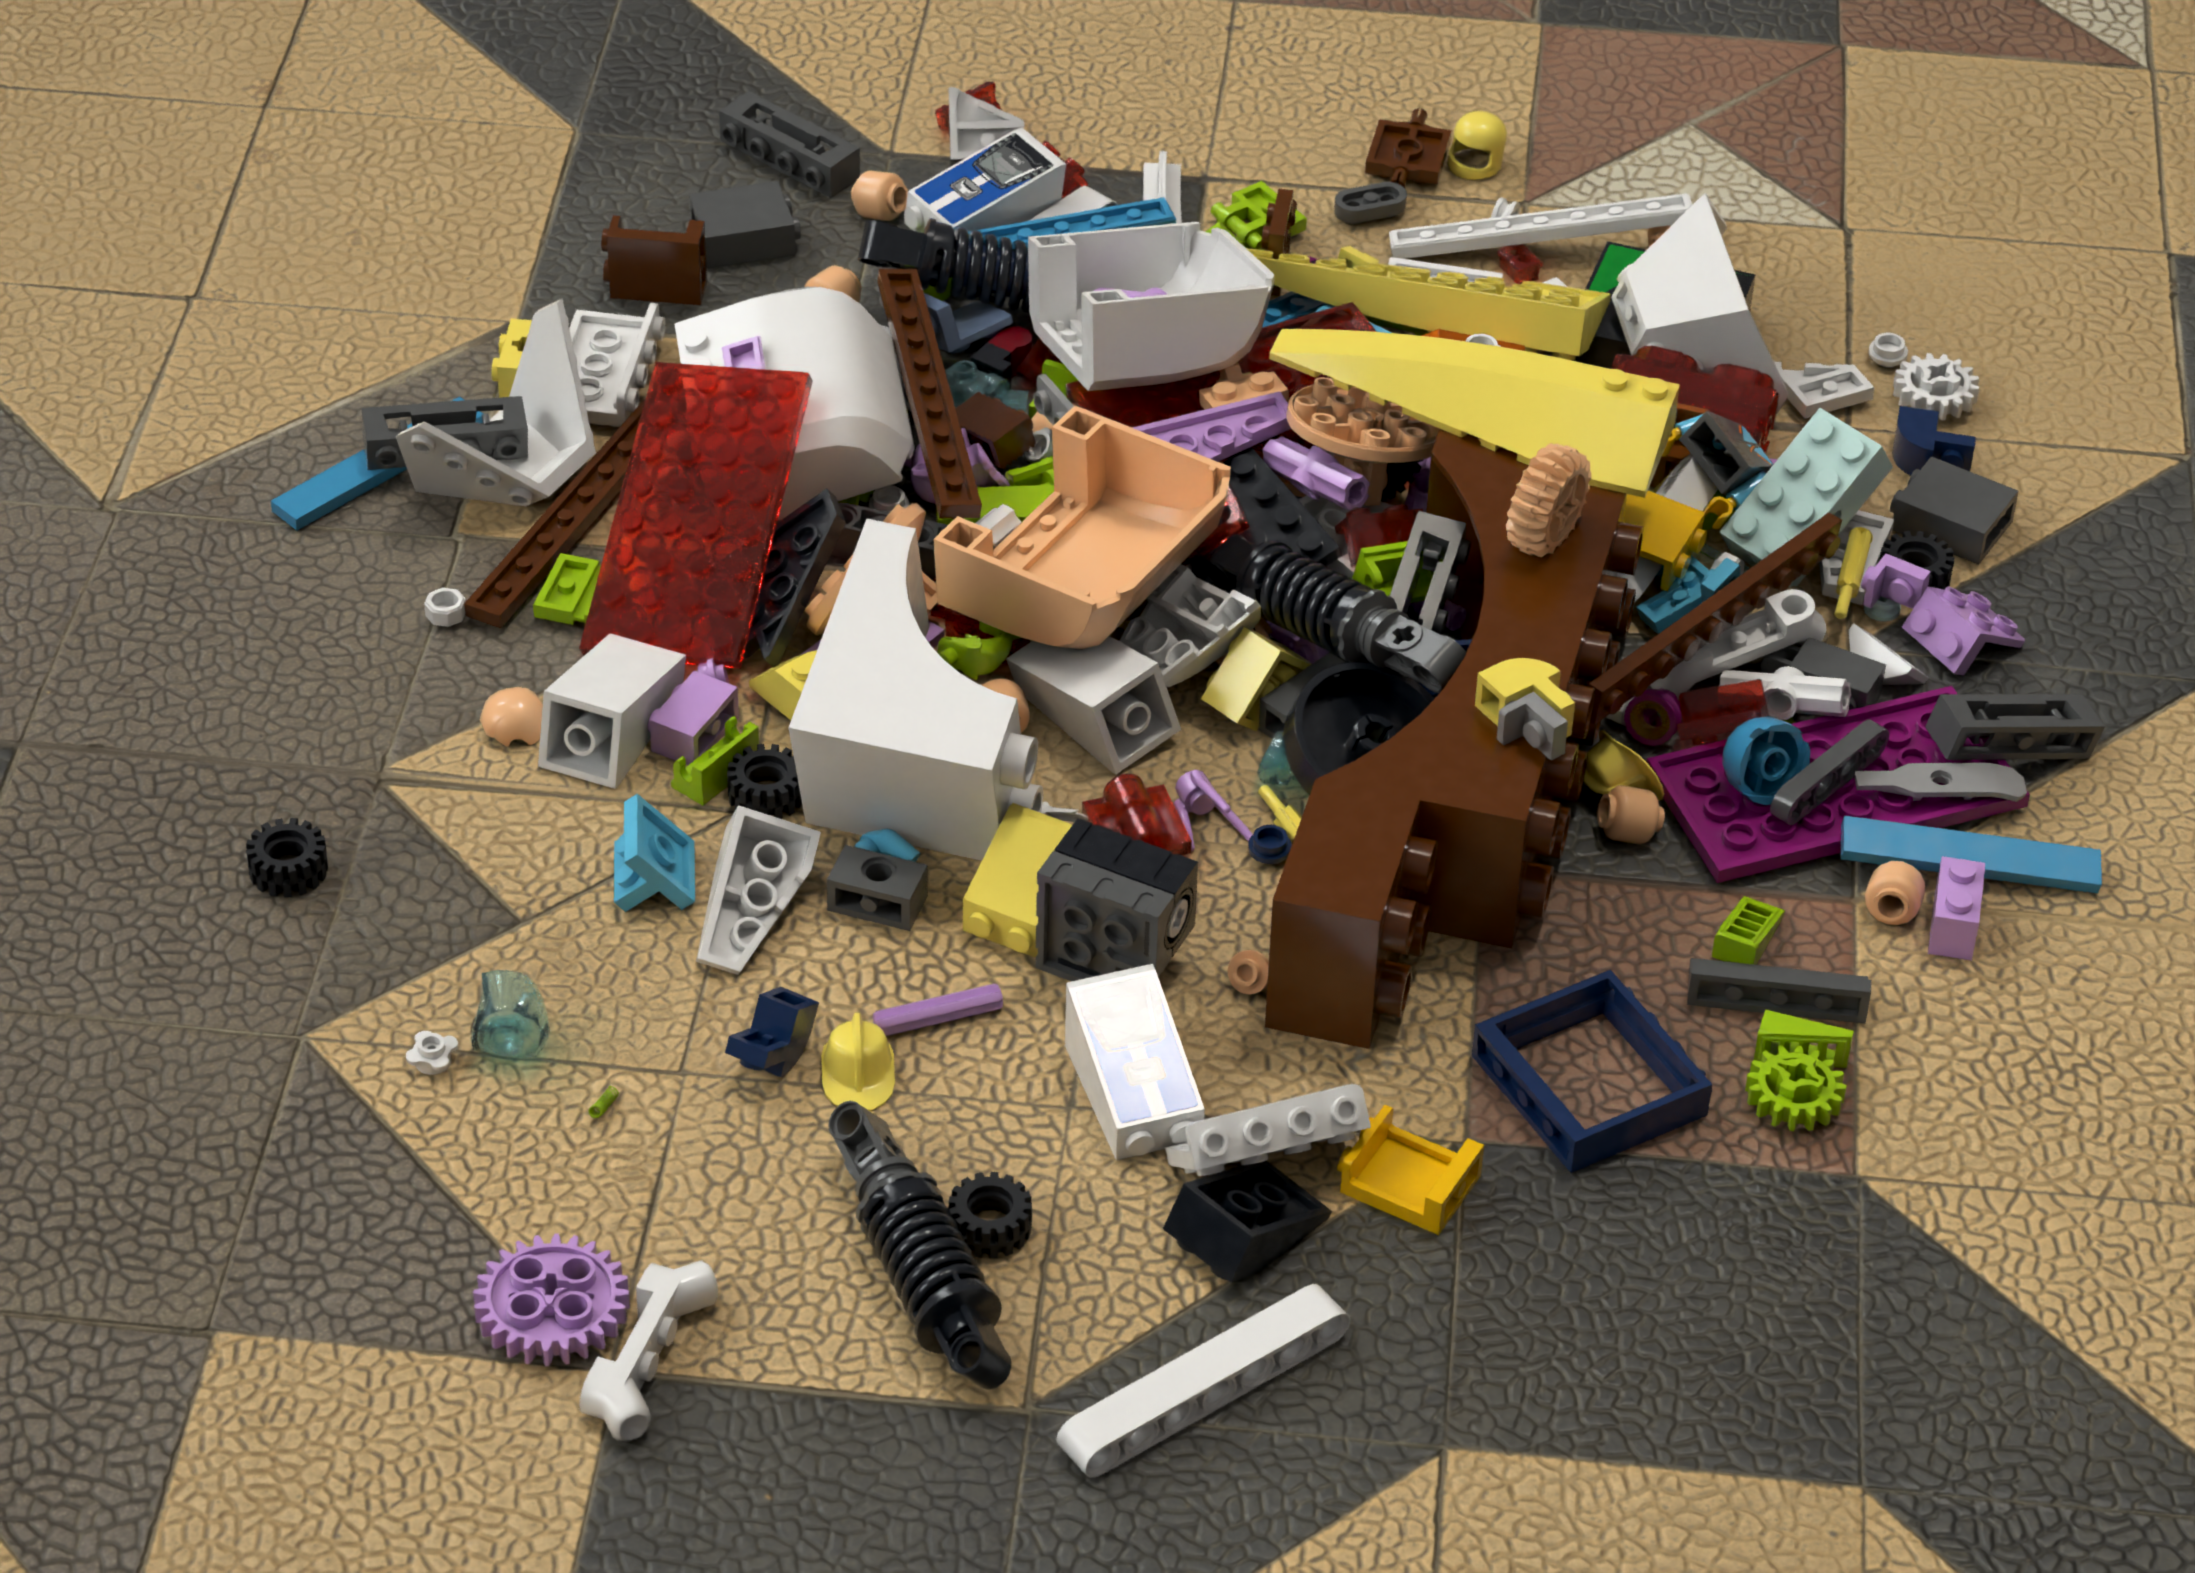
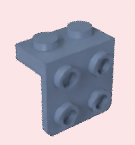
M924 293L938 347L948 353L965 351L971 346L970 343L980 338L994 337L1004 327L1013 323L1010 313L988 303L975 301L952 311L950 304Z

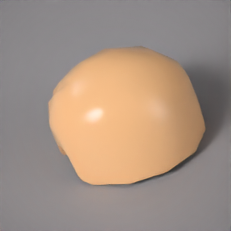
M506 688L492 694L485 701L480 722L487 736L495 738L506 747H509L510 743L516 739H522L528 745H533L540 740L543 704L535 692L528 688Z

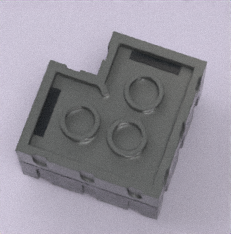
M1077 818L1037 872L1039 891L1036 898V916L1038 917L1036 948H1038V954L1036 956L1035 968L1072 982L1153 964L1159 977L1195 926L1198 861L1179 854H1172L1168 850L1141 840H1133L1132 837L1100 825H1092L1091 822Z

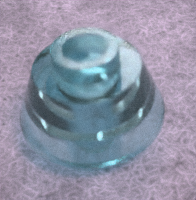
M1283 730L1276 732L1259 765L1257 775L1262 783L1287 786L1291 779L1298 782L1286 758Z

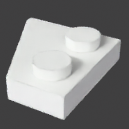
M955 87L948 88L950 160H963L1015 129H1024V120L995 108V106L972 97Z
M1774 362L1789 394L1787 399L1804 418L1812 417L1819 408L1830 412L1873 399L1874 386L1855 365L1835 364L1826 366L1819 363H1805L1803 371L1783 370L1781 362Z

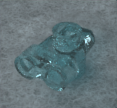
M958 361L945 370L956 407L979 391L982 395L990 396L991 399L996 397L1001 400L1007 395L1010 388L1008 380L994 373L987 374L977 370L975 363L972 361Z

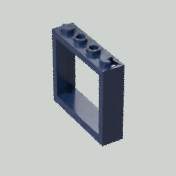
M1611 970L1475 1024L1472 1057L1570 1173L1708 1116L1712 1083L1706 1078V1072L1698 1069L1686 1055L1682 1045L1666 1033L1660 1026L1657 1017L1642 1006L1635 998L1630 987L1626 988ZM1603 1014L1672 1093L1593 1127L1584 1129L1517 1049Z

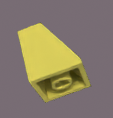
M1012 803L1007 809L963 898V931L1036 958L1038 954V948H1036V925L1038 924L1036 898L1039 891L1037 872L1073 824Z

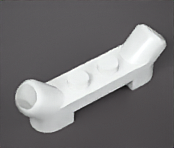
M1795 589L1782 591L1766 598L1765 609L1745 616L1740 624L1729 627L1720 634L1714 643L1704 645L1689 661H1682L1671 670L1667 677L1657 679L1650 686L1652 689L1658 690L1663 688L1676 694L1679 701L1695 683L1720 674L1724 670H1730L1793 644L1802 647L1808 638L1822 641L1826 633V623L1822 615L1815 610V602L1808 593Z
M701 1260L677 1269L651 1263L646 1268L636 1286L639 1320L616 1362L597 1357L585 1379L580 1396V1411L584 1414L604 1419L612 1437L616 1440L630 1441L642 1436L650 1426L651 1414L640 1393V1389L645 1381L650 1382L653 1379L658 1367L659 1354L663 1347H669L672 1344L676 1335L679 1317L714 1305L718 1298V1286L715 1275L709 1264Z

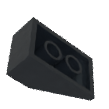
M1266 1160L1255 1164L1242 1165L1183 1183L1163 1230L1175 1238L1177 1244L1183 1250L1195 1254L1209 1265L1211 1271L1217 1277L1232 1283L1260 1273L1328 1220L1332 1211Z

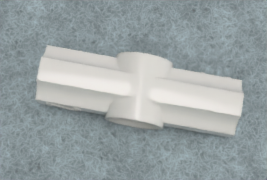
M1787 666L1777 669L1775 673L1724 670L1720 676L1718 697L1719 704H1722L1723 708L1761 710L1768 716L1779 720H1787L1793 717L1795 713L1845 717L1849 710L1851 689L1850 682H1847L1846 679L1805 676L1800 670Z

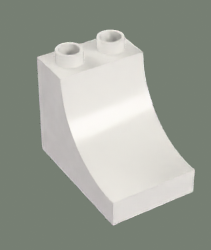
M866 519L788 727L805 822L859 835L870 831L892 829L912 846L982 861L1007 809L1012 803L1041 813L1043 787L1031 784L1037 762L1038 739L1021 735L1017 698L995 692L962 675L949 665L927 641L926 635L929 629L916 528Z

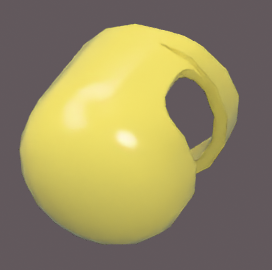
M1472 111L1466 113L1457 121L1447 161L1450 171L1457 177L1466 180H1479L1489 178L1501 169L1507 130L1499 117L1485 111ZM1464 149H1476L1490 153V160L1486 167L1477 169L1461 164L1455 159L1454 154Z

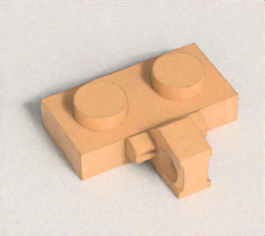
M1235 363L1231 367L1221 369L1220 378L1216 380V384L1213 387L1199 390L1201 406L1206 410L1279 391L1286 401L1289 402V390L1274 371L1242 374L1240 365Z

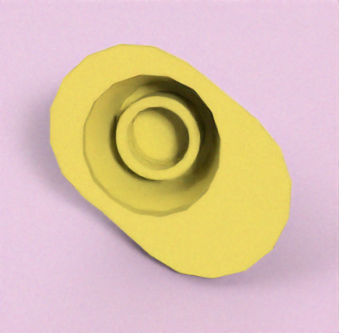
M1600 730V741L1588 751L1584 783L1592 791L1602 795L1609 794L1618 785L1648 789L1655 793L1658 801L1662 800L1664 796L1663 786L1650 765L1635 751L1613 739L1604 730Z
M860 1012L854 1013L851 1021L838 1025L831 1032L828 1042L823 1047L821 1054L822 1085L825 1096L833 1105L839 1106L846 1101H855L869 1111H872L884 1105L893 1094L895 1085L894 1053L884 1031L874 1023L863 1021Z

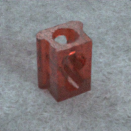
M1524 244L1505 246L1497 251V254L1500 256L1499 267L1516 284H1522L1523 280L1533 282L1539 280V270L1543 263ZM1512 250H1516L1515 255L1511 254Z

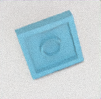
M636 794L624 802V834L614 842V903L627 912L655 893L660 892L683 910L695 902V841L640 795Z

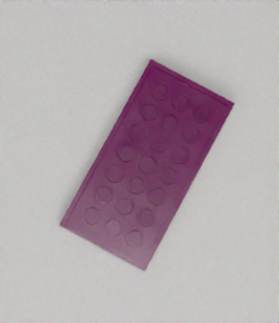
M1952 686L1848 710L1845 717L1822 716L1792 724L1802 732L1800 734L1803 741L1809 744L1811 751L1810 763L1862 722L1870 719L1888 729L1890 737L1882 754L1863 771H1892L1908 763H1993L2010 767L2005 759L1947 760L1925 726L1940 694H1958ZM1967 737L1963 746L1983 747L1988 737H1980L1979 744H1972ZM1727 739L1650 757L1646 761L1656 773L1663 786L1664 801L1717 883L1841 853V823L1844 816L1943 828L2027 807L2030 797L2027 791L2025 797L2017 802L1998 797H1973L1971 800H1963V797H1922L1921 801H1913L1912 796L1877 790H1857L1855 778H1853L1796 824L1788 825L1771 814V804L1762 805L1747 799L1728 782L1722 764L1723 749Z

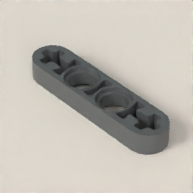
M1870 719L1862 722L1778 790L1771 803V814L1788 825L1796 824L1853 779L1855 771H1863L1882 754L1890 737L1888 729Z

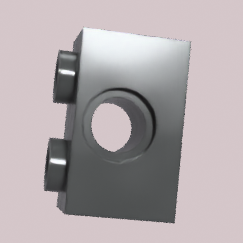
M848 845L844 846L827 878V911L907 931L911 930L928 897V865Z

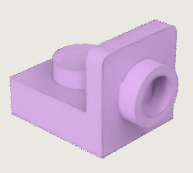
M1885 554L1875 567L1870 566L1863 577L1861 588L1865 589L1863 605L1872 608L1880 596L1913 609L1928 586L1931 571Z

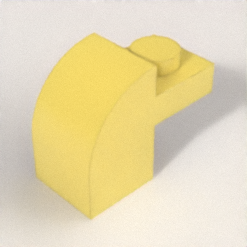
M1515 658L1502 661L1478 673L1475 706L1497 726L1501 708L1511 701H1516L1535 692L1568 721L1566 738L1572 734L1575 702L1568 693L1559 689L1561 671L1555 666L1537 659Z

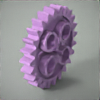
M554 1234L551 1243L544 1244L540 1236L536 1235L533 1240L534 1246L527 1247L521 1241H516V1253L512 1254L501 1249L499 1251L500 1263L493 1261L486 1263L487 1274L478 1275V1289L473 1291L476 1323H480L481 1335L483 1337L491 1336L494 1349L506 1345L508 1358L516 1356L521 1351L524 1352L525 1364H530L538 1355L543 1356L545 1366H549L553 1356L560 1355L565 1364H569L570 1353L577 1352L586 1359L588 1358L589 1345L603 1350L605 1348L604 1335L616 1338L618 1336L617 1324H625L627 1321L626 1309L630 1308L627 1275H622V1264L620 1262L611 1263V1252L609 1250L597 1254L596 1242L591 1241L582 1248L579 1247L578 1236L576 1235L567 1244L561 1243L559 1234Z

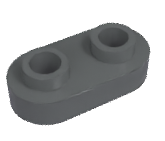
M1380 182L1345 189L1335 196L1334 214L1338 219L1350 225L1380 218H1391L1405 210L1407 191L1403 186L1393 182Z

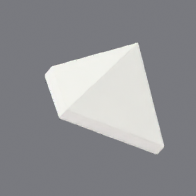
M1854 623L1849 628L1850 652L1886 664L1883 685L1925 684L1928 680V676L1871 633Z

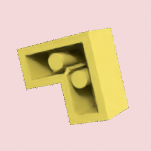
M1244 627L1239 636L1230 643L1228 654L1218 671L1214 672L1209 678L1206 686L1207 689L1201 699L1237 724L1257 731L1259 728L1260 698L1312 663L1285 645Z

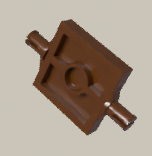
M1419 108L1413 110L1410 121L1394 122L1379 119L1366 159L1365 174L1392 178L1391 182L1397 183L1404 188L1407 180L1420 184L1430 183L1438 185L1451 143L1452 130L1434 128L1424 124L1427 119V112L1421 109L1419 115Z
M1278 189L1275 204H1268L1266 226L1263 227L1261 248L1272 251V259L1279 260L1280 254L1290 253L1291 228L1296 221L1295 211L1297 209V202L1293 199V190ZM1273 285L1271 296L1280 297L1282 288Z

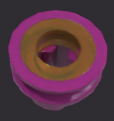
M1668 689L1645 690L1641 696H1635L1625 709L1624 721L1627 730L1634 739L1642 744L1651 746L1664 744L1677 732L1681 725L1682 706L1676 694Z

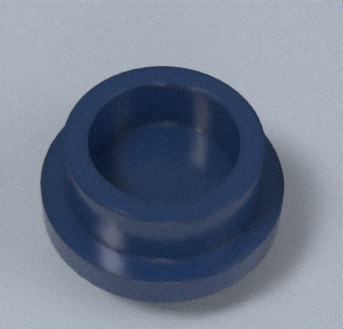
M1263 825L1257 828L1250 837L1248 851L1251 857L1258 862L1277 864L1288 858L1292 844L1283 828L1276 825Z

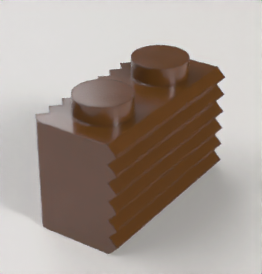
M980 391L955 408L961 429H966L970 444L979 443L995 466L1005 469L1007 464L1011 465L1012 460L1017 461L1018 456H1023L1024 451L1029 452L1030 447H1035L1036 441L1032 431L1033 422L1029 415L1021 409L1016 411L1015 408L1007 407L998 398L993 397L991 399L990 396L982 395Z

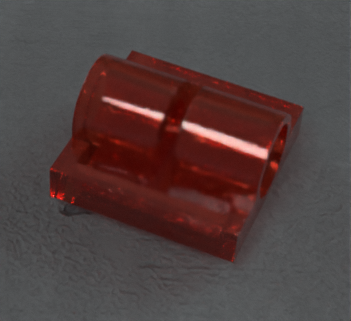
M1122 774L1107 783L1103 790V797L1082 802V814L1089 817L1088 822H1091L1092 825L1103 826L1132 837L1133 840H1141L1168 850L1172 854H1191L1192 840L1164 784L1146 788L1138 775Z

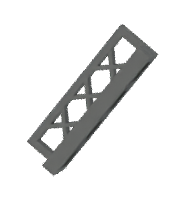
M1690 958L1687 1005L1764 1013L1766 1009L1791 1016L1866 1024L1871 997V980L1868 979V976Z

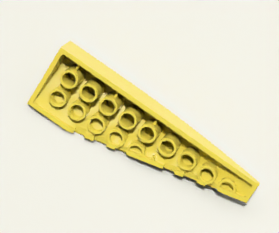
M1246 248L1274 274V285L1314 300L1359 314L1427 331L1442 329L1468 335L1487 334L1499 341L1525 345V351L1537 353L1538 350L1552 352V357L1575 360L1576 356H1580L1588 351L1611 299L1610 293L1523 280L1522 284H1513L1510 287L1505 286L1504 278L1487 276V278H1476L1474 282H1467L1468 276L1464 275V273L1439 272L1437 277H1430L1431 270L1370 262H1365L1364 266L1357 265L1353 266V268H1347L1346 260L1344 259L1316 260V264L1309 263L1310 258L1307 255L1293 253L1280 254L1278 260L1272 259V251Z
M1281 329L1269 355V359L1312 377H1317L1321 374L1331 377L1332 381H1334V386L1346 391L1353 386L1368 392L1369 400L1383 406L1388 401L1402 406L1403 414L1456 436L1473 435L1479 439L1481 446L1496 451L1499 447L1517 453V461L1529 465L1530 459L1536 457L1538 451L1541 448H1545L1548 444L1567 445L1586 455L1587 460L1590 461L1592 476L1588 483L1590 486L1643 498L1647 494L1675 425L1680 384L1666 382L1659 378H1648L1626 373L1618 369H1608L1517 349L1396 333L1327 329Z

